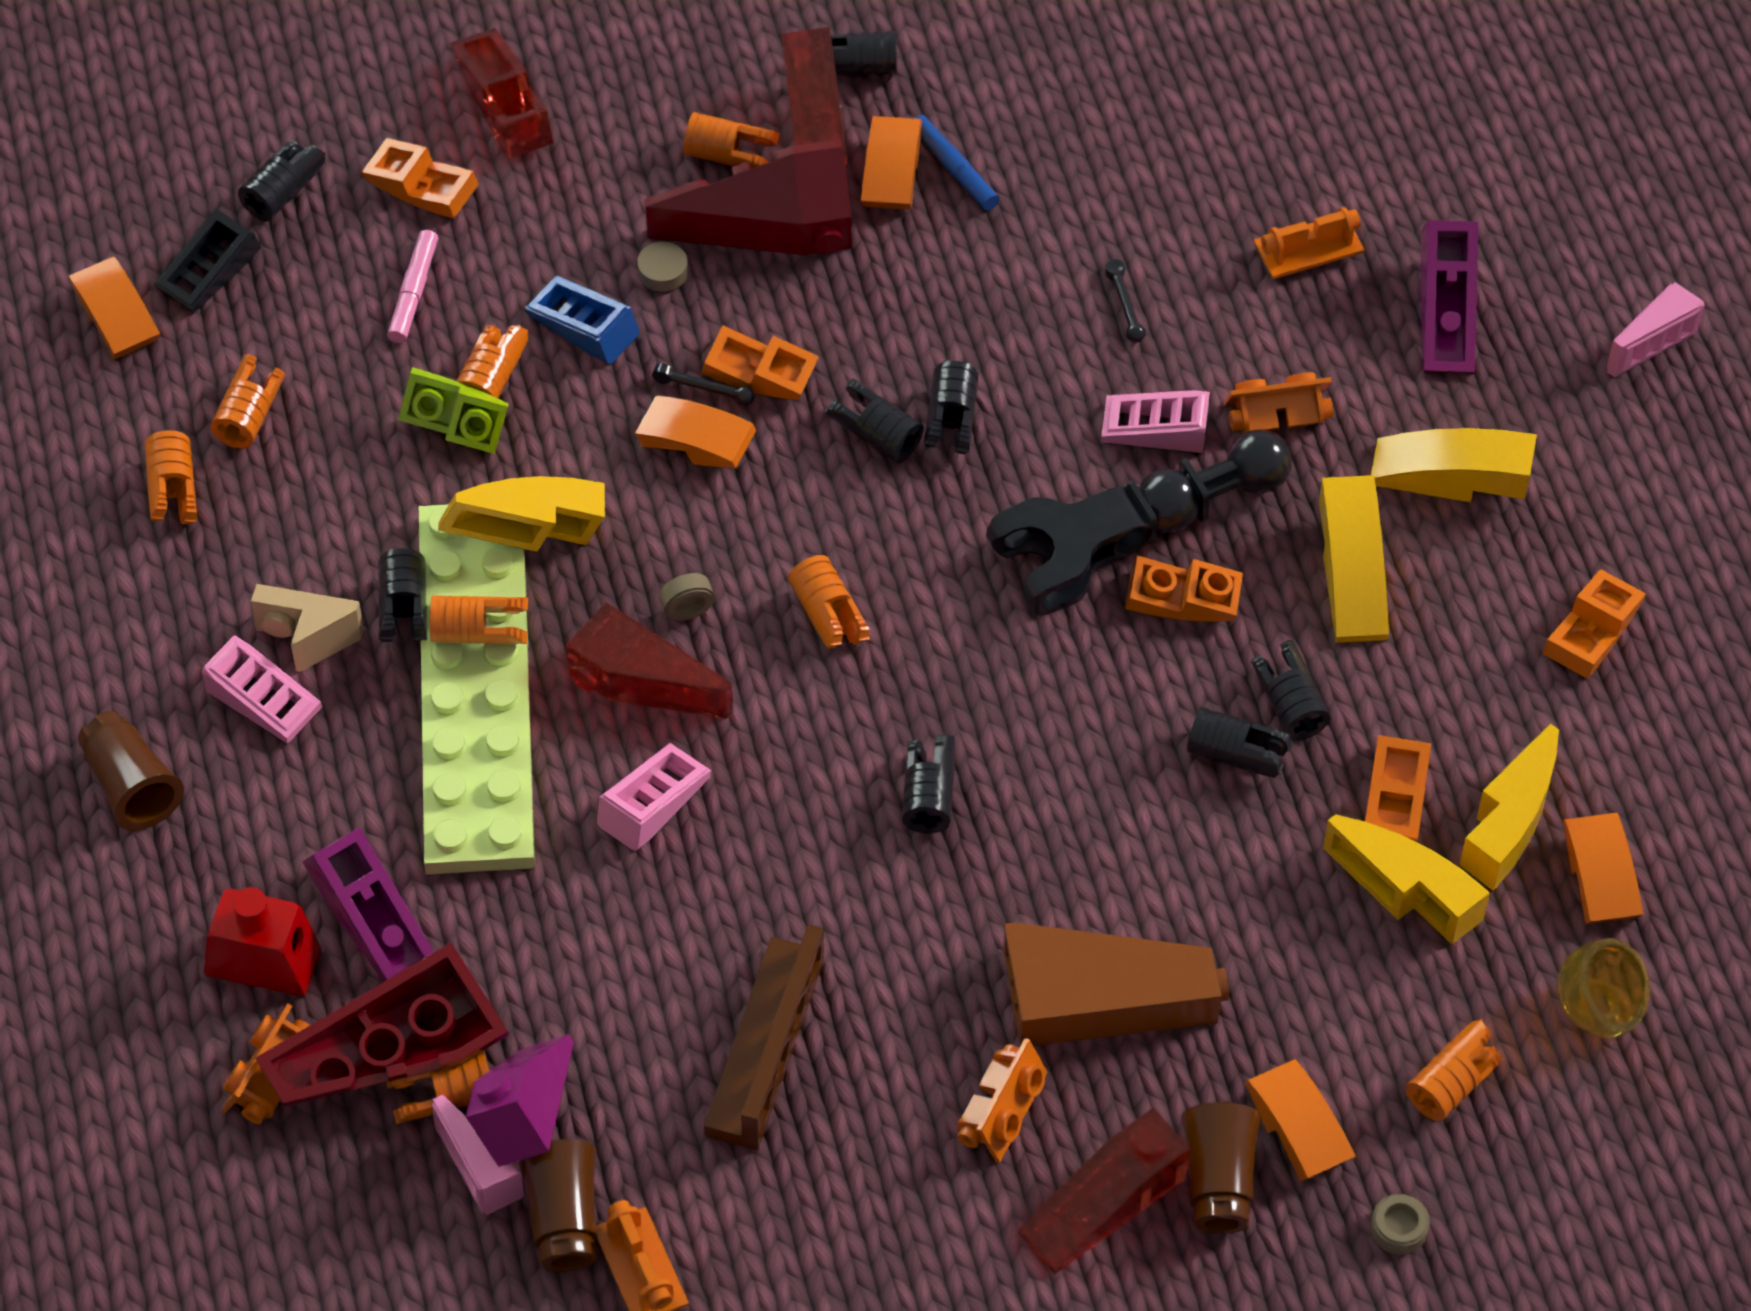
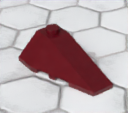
M841 139L790 146L775 152L777 160L751 169L746 162L732 167L733 175L719 181L709 183L708 181L698 179L644 199L647 237L795 255L827 254L837 250L852 248V216Z
M449 943L267 1050L255 1059L282 1104L286 1107L460 1065L509 1036V1032L453 944Z

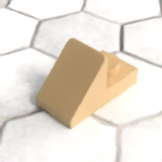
M256 584L251 599L256 629L278 638L293 637L291 649L296 672L304 671L362 639L364 627L359 601Z

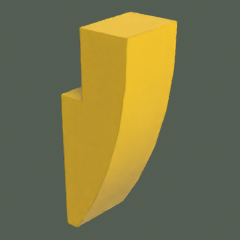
M1454 428L1414 431L1381 437L1377 439L1371 475H1374L1375 485L1378 487L1471 503L1473 491L1525 500L1537 434L1495 429Z
M1374 475L1322 478L1319 508L1325 542L1323 560L1335 642L1388 640L1389 625L1385 564Z
M538 476L510 478L481 484L455 493L438 522V531L538 552L547 537L587 545L605 518V483L577 478Z
M1551 723L1483 790L1477 814V820L1481 823L1465 838L1459 866L1492 891L1497 888L1518 862L1528 846L1542 815L1556 760L1559 729Z
M1337 814L1327 821L1323 849L1397 920L1401 919L1412 909H1415L1451 944H1454L1484 920L1490 892L1464 870L1435 851L1401 834L1365 821Z

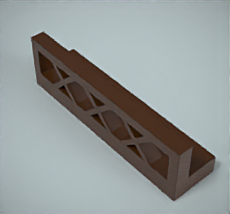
M808 924L801 944L771 936L704 1124V1135L706 1137L759 1151L824 963V928Z

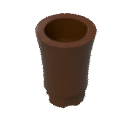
M106 711L94 716L90 723L81 728L78 735V743L84 751L86 762L97 777L109 801L116 823L121 828L129 831L144 830L162 822L176 810L184 795L182 781L160 761L146 744L136 727L129 724L125 717H120L116 711Z
M1212 1102L1188 1108L1181 1115L1188 1153L1190 1204L1194 1208L1196 1228L1203 1232L1233 1234L1249 1228V1212L1254 1204L1253 1174L1255 1147L1261 1118L1260 1113L1252 1107L1238 1103Z
M551 1140L548 1152L517 1161L527 1193L534 1245L539 1249L540 1264L544 1265L546 1271L567 1272L585 1269L596 1261L594 1242L598 1238L594 1200L596 1147L582 1140Z

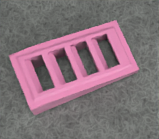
M1676 282L1670 284L1613 340L1606 367L1607 373L1615 378L1693 335L1699 329L1705 308L1704 302Z
M1191 390L1107 395L1101 442L1203 453L1210 392ZM1120 413L1130 414L1128 426H1118ZM1140 415L1150 416L1149 424L1139 425ZM1160 417L1170 418V423L1160 424ZM1181 419H1183V420H1191V422H1180V421H1181Z
M233 636L202 670L206 692L287 744L322 708L320 700L254 647L237 636ZM254 677L258 679L247 692L243 690ZM272 689L277 691L264 706L260 703ZM289 700L296 703L282 719L276 716Z
M669 743L600 796L597 824L602 830L633 851H637L710 778L711 770ZM667 768L682 778V780L678 782L663 771ZM653 783V784L656 785L658 788H660L661 790H663L665 793H662L661 791H659L658 789H656L655 787H653V786L650 785V784ZM639 798L641 801H643V802H644L645 804H647L648 806H647V807L644 806L642 803H640V802L637 801L636 799Z
M444 1095L433 1099L432 1111L435 1129L481 1213L488 1215L520 1200L524 1196L522 1173L514 1163L498 1167L466 1119V1116Z

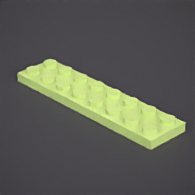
M449 504L419 506V552L425 557L427 607V640H421L425 872L427 875L535 868L527 611L520 612L519 614L486 613V627H517L527 631V644L436 643L430 640V605L432 595L527 597L525 549L438 531V522Z

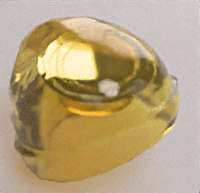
M1608 938L1590 942L1579 947L1565 959L1556 981L1557 994L1568 1018L1583 1031L1600 1038L1616 1039L1626 1035L1641 1022L1648 1008L1650 987L1647 968L1639 953L1621 940Z

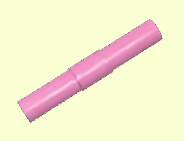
M422 230L419 232L387 333L388 339L394 343L402 344L407 340L438 242V235L433 231Z

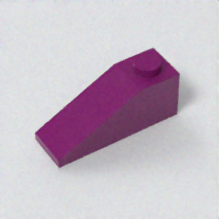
M1428 220L1421 231L1420 292L1423 372L1475 373L1478 222Z
M360 827L302 861L332 913L383 982L434 953Z
M569 1034L520 1049L475 1080L466 1119L498 1167L549 1151L574 1044Z

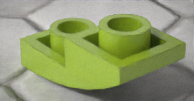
M412 367L398 420L447 434L445 438L447 441L495 454L509 404L463 383Z

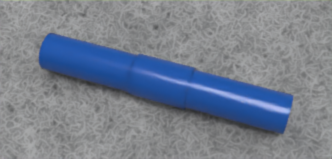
M919 115L914 118L922 120L920 140L937 157V160L955 180L959 181L984 210L989 211L993 209L1000 200L997 193L925 115Z

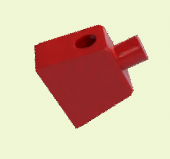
M253 887L242 890L230 888L223 891L208 931L204 975L305 997L322 949L302 907L298 904L267 897L261 890Z

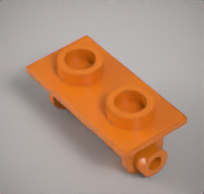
M1346 207L1339 208L1335 213L1315 218L1314 222L1309 224L1304 221L1279 229L1277 227L1269 228L1268 234L1253 240L1272 279L1365 252L1355 232L1356 229L1361 227L1359 214L1355 209L1348 211Z
M1306 372L1288 376L1285 378L1286 383L1266 386L1264 379H1252L1237 383L1235 385L1236 390H1231L1223 402L1224 407L1236 406L1237 409L1229 411L1231 430H1241L1242 434L1257 429L1267 431L1278 430L1277 411L1285 410L1288 428L1324 424L1325 419L1333 418L1334 414L1331 398H1322V394L1332 383L1331 377L1316 379L1315 373Z
M287 1004L275 1019L266 1014L249 1041L251 1045L257 1048L248 1064L239 1060L222 1087L223 1090L230 1093L221 1109L223 1113L226 1114L232 1105L237 1103L244 1107L242 1111L243 1117L255 1124H261L264 1118H271L280 1099L255 1058L310 1026V1024L302 1020H295L292 1024L285 1019L292 1008L290 1004Z
M1024 1039L1020 1048L1007 1044L1003 1050L995 1052L993 1060L979 1084L982 1092L994 1095L992 1098L973 1095L963 1116L956 1125L959 1131L957 1139L960 1143L969 1148H976L979 1142L984 1143L995 1162L1000 1163L1010 1143L1018 1137L1021 1123L1034 1098L1041 1093L1045 1077L1048 1073L1030 1039Z
M621 1200L612 1204L607 1210L609 1214L607 1221L596 1226L597 1241L628 1311H676L689 1306L688 1299L646 1207L638 1210L637 1207L630 1206L627 1200Z

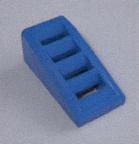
M557 275L525 308L528 316L588 354L608 364H612L639 334V328L631 307ZM564 298H567L568 301L558 311H555L554 309ZM581 308H583L574 318H572Z

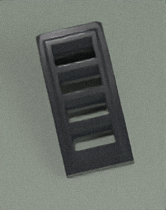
M216 208L156 280L154 286L192 313H195L251 261L261 249V245L253 232ZM223 239L231 243L227 250L218 245ZM209 252L220 258L216 264L205 258ZM198 265L207 271L208 274L201 278L192 272L191 269ZM182 277L196 286L191 294L176 285Z

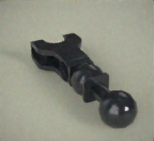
M1263 429L1248 431L1234 440L1226 460L1198 472H1195L1188 459L1184 458L1179 461V471L1170 468L1153 471L1142 480L1139 488L1135 481L1127 483L1126 486L1110 488L1073 504H1063L1049 498L1033 497L992 518L987 528L986 537L998 555L1005 558L1034 553L1044 556L1048 560L1043 566L1029 574L1025 581L1024 600L1033 613L1037 615L1050 614L1081 601L1090 588L1091 577L1096 570L1139 551L1148 543L1156 542L1157 532L1170 534L1183 531L1193 523L1196 516L1201 522L1207 520L1210 499L1238 487L1243 491L1255 494L1275 491L1285 483L1292 468V457L1287 443L1278 434Z

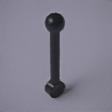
M1111 259L1105 265V275L1114 281L1128 324L1126 336L1131 342H1141L1145 338L1146 331L1143 325L1137 322L1123 279L1125 264L1119 259Z
M663 363L657 364L652 373V377L659 383L669 384L673 381L735 398L740 405L751 404L755 397L754 391L749 386H741L739 388L726 386L674 372L672 367Z

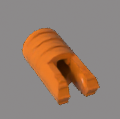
M693 112L685 132L683 154L733 167L747 162L752 169L769 163V161L762 156L739 151L741 140L762 146L774 147V145H777L780 133Z
M486 325L456 381L499 398L528 341V329H524L520 325H511L503 336L500 332L501 329L496 328L495 325Z
M244 354L210 426L212 434L219 441L239 449L249 448L254 443L286 376L284 371L275 368L273 372L269 373L263 385L264 388L256 383L246 381L250 379L256 367L255 362L257 358L250 354Z
M174 430L156 432L150 435L144 443L150 520L158 522L164 520V515L167 511V499L177 498L181 524L191 525L192 523H197L191 441L182 432Z
M825 555L809 557L791 570L788 582L827 649L836 648L837 645H841L843 634H846V639H849V643H853V645L870 640L869 628L828 557Z
M432 595L430 605V640L436 643L527 644V631L517 627H486V613L519 614L520 612L527 611L528 597Z
M1482 1019L1471 1021L1435 1058L1406 1084V1093L1410 1101L1418 1111L1429 1119L1438 1122L1444 1120L1501 1063L1502 1057L1494 1046L1483 1047V1045L1488 1044L1487 1041L1491 1040L1490 1036L1492 1035Z
M482 1051L460 1065L389 1081L386 1084L388 1089H403L413 1086L414 1083L432 1079L436 1097L444 1095L458 1109L469 1106L475 1080L487 1073L489 1069L485 1053ZM433 1099L420 1103L416 1101L401 1105L400 1108L393 1111L396 1124L433 1115Z

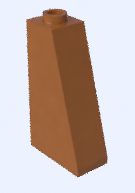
M1023 923L1004 924L1003 954L1020 1046L1024 1039H1030L1033 1046L1216 1024L1219 1019L1221 1002L1229 1000L1225 968L1216 969L1212 948Z

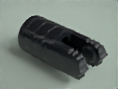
M876 31L875 33L853 32L845 35L817 36L816 39L813 38L812 45L809 46V52L812 53L809 67L818 76L897 75L896 31Z
M287 142L283 148H280L265 165L260 167L238 189V197L243 207L255 218L269 222L319 172L325 163L326 152L320 150L318 146L310 145L304 148L298 145V142Z
M951 360L944 361L935 367L924 439L926 447L935 448L941 438L942 427L957 429L954 439L955 453L963 455L969 453L979 373L972 365L962 361Z
M852 379L845 389L854 401L865 407L861 415L859 416L834 400L824 413L895 462H903L918 446L924 432V426L857 380Z
M398 548L389 550L382 554L378 561L379 640L381 642H392V637L395 635L394 617H413L411 619L413 642L427 640L425 557L413 549Z
M1287 640L1280 644L1281 654L1292 670L1281 673L1274 678L1275 673L1268 660L1264 659L1263 656L1259 655L1252 659L1251 664L1285 733L1290 735L1292 740H1302L1324 730L1329 724L1331 717L1294 641Z
M1201 706L1191 729L1187 752L1275 779L1277 775H1280L1284 766L1281 763L1280 757H1284L1286 752L1290 751L1293 741L1290 735L1279 730Z
M948 734L937 736L934 762H926V751L922 741L915 739L907 742L902 821L912 831L932 834L944 831L950 825L956 744L954 736H949Z

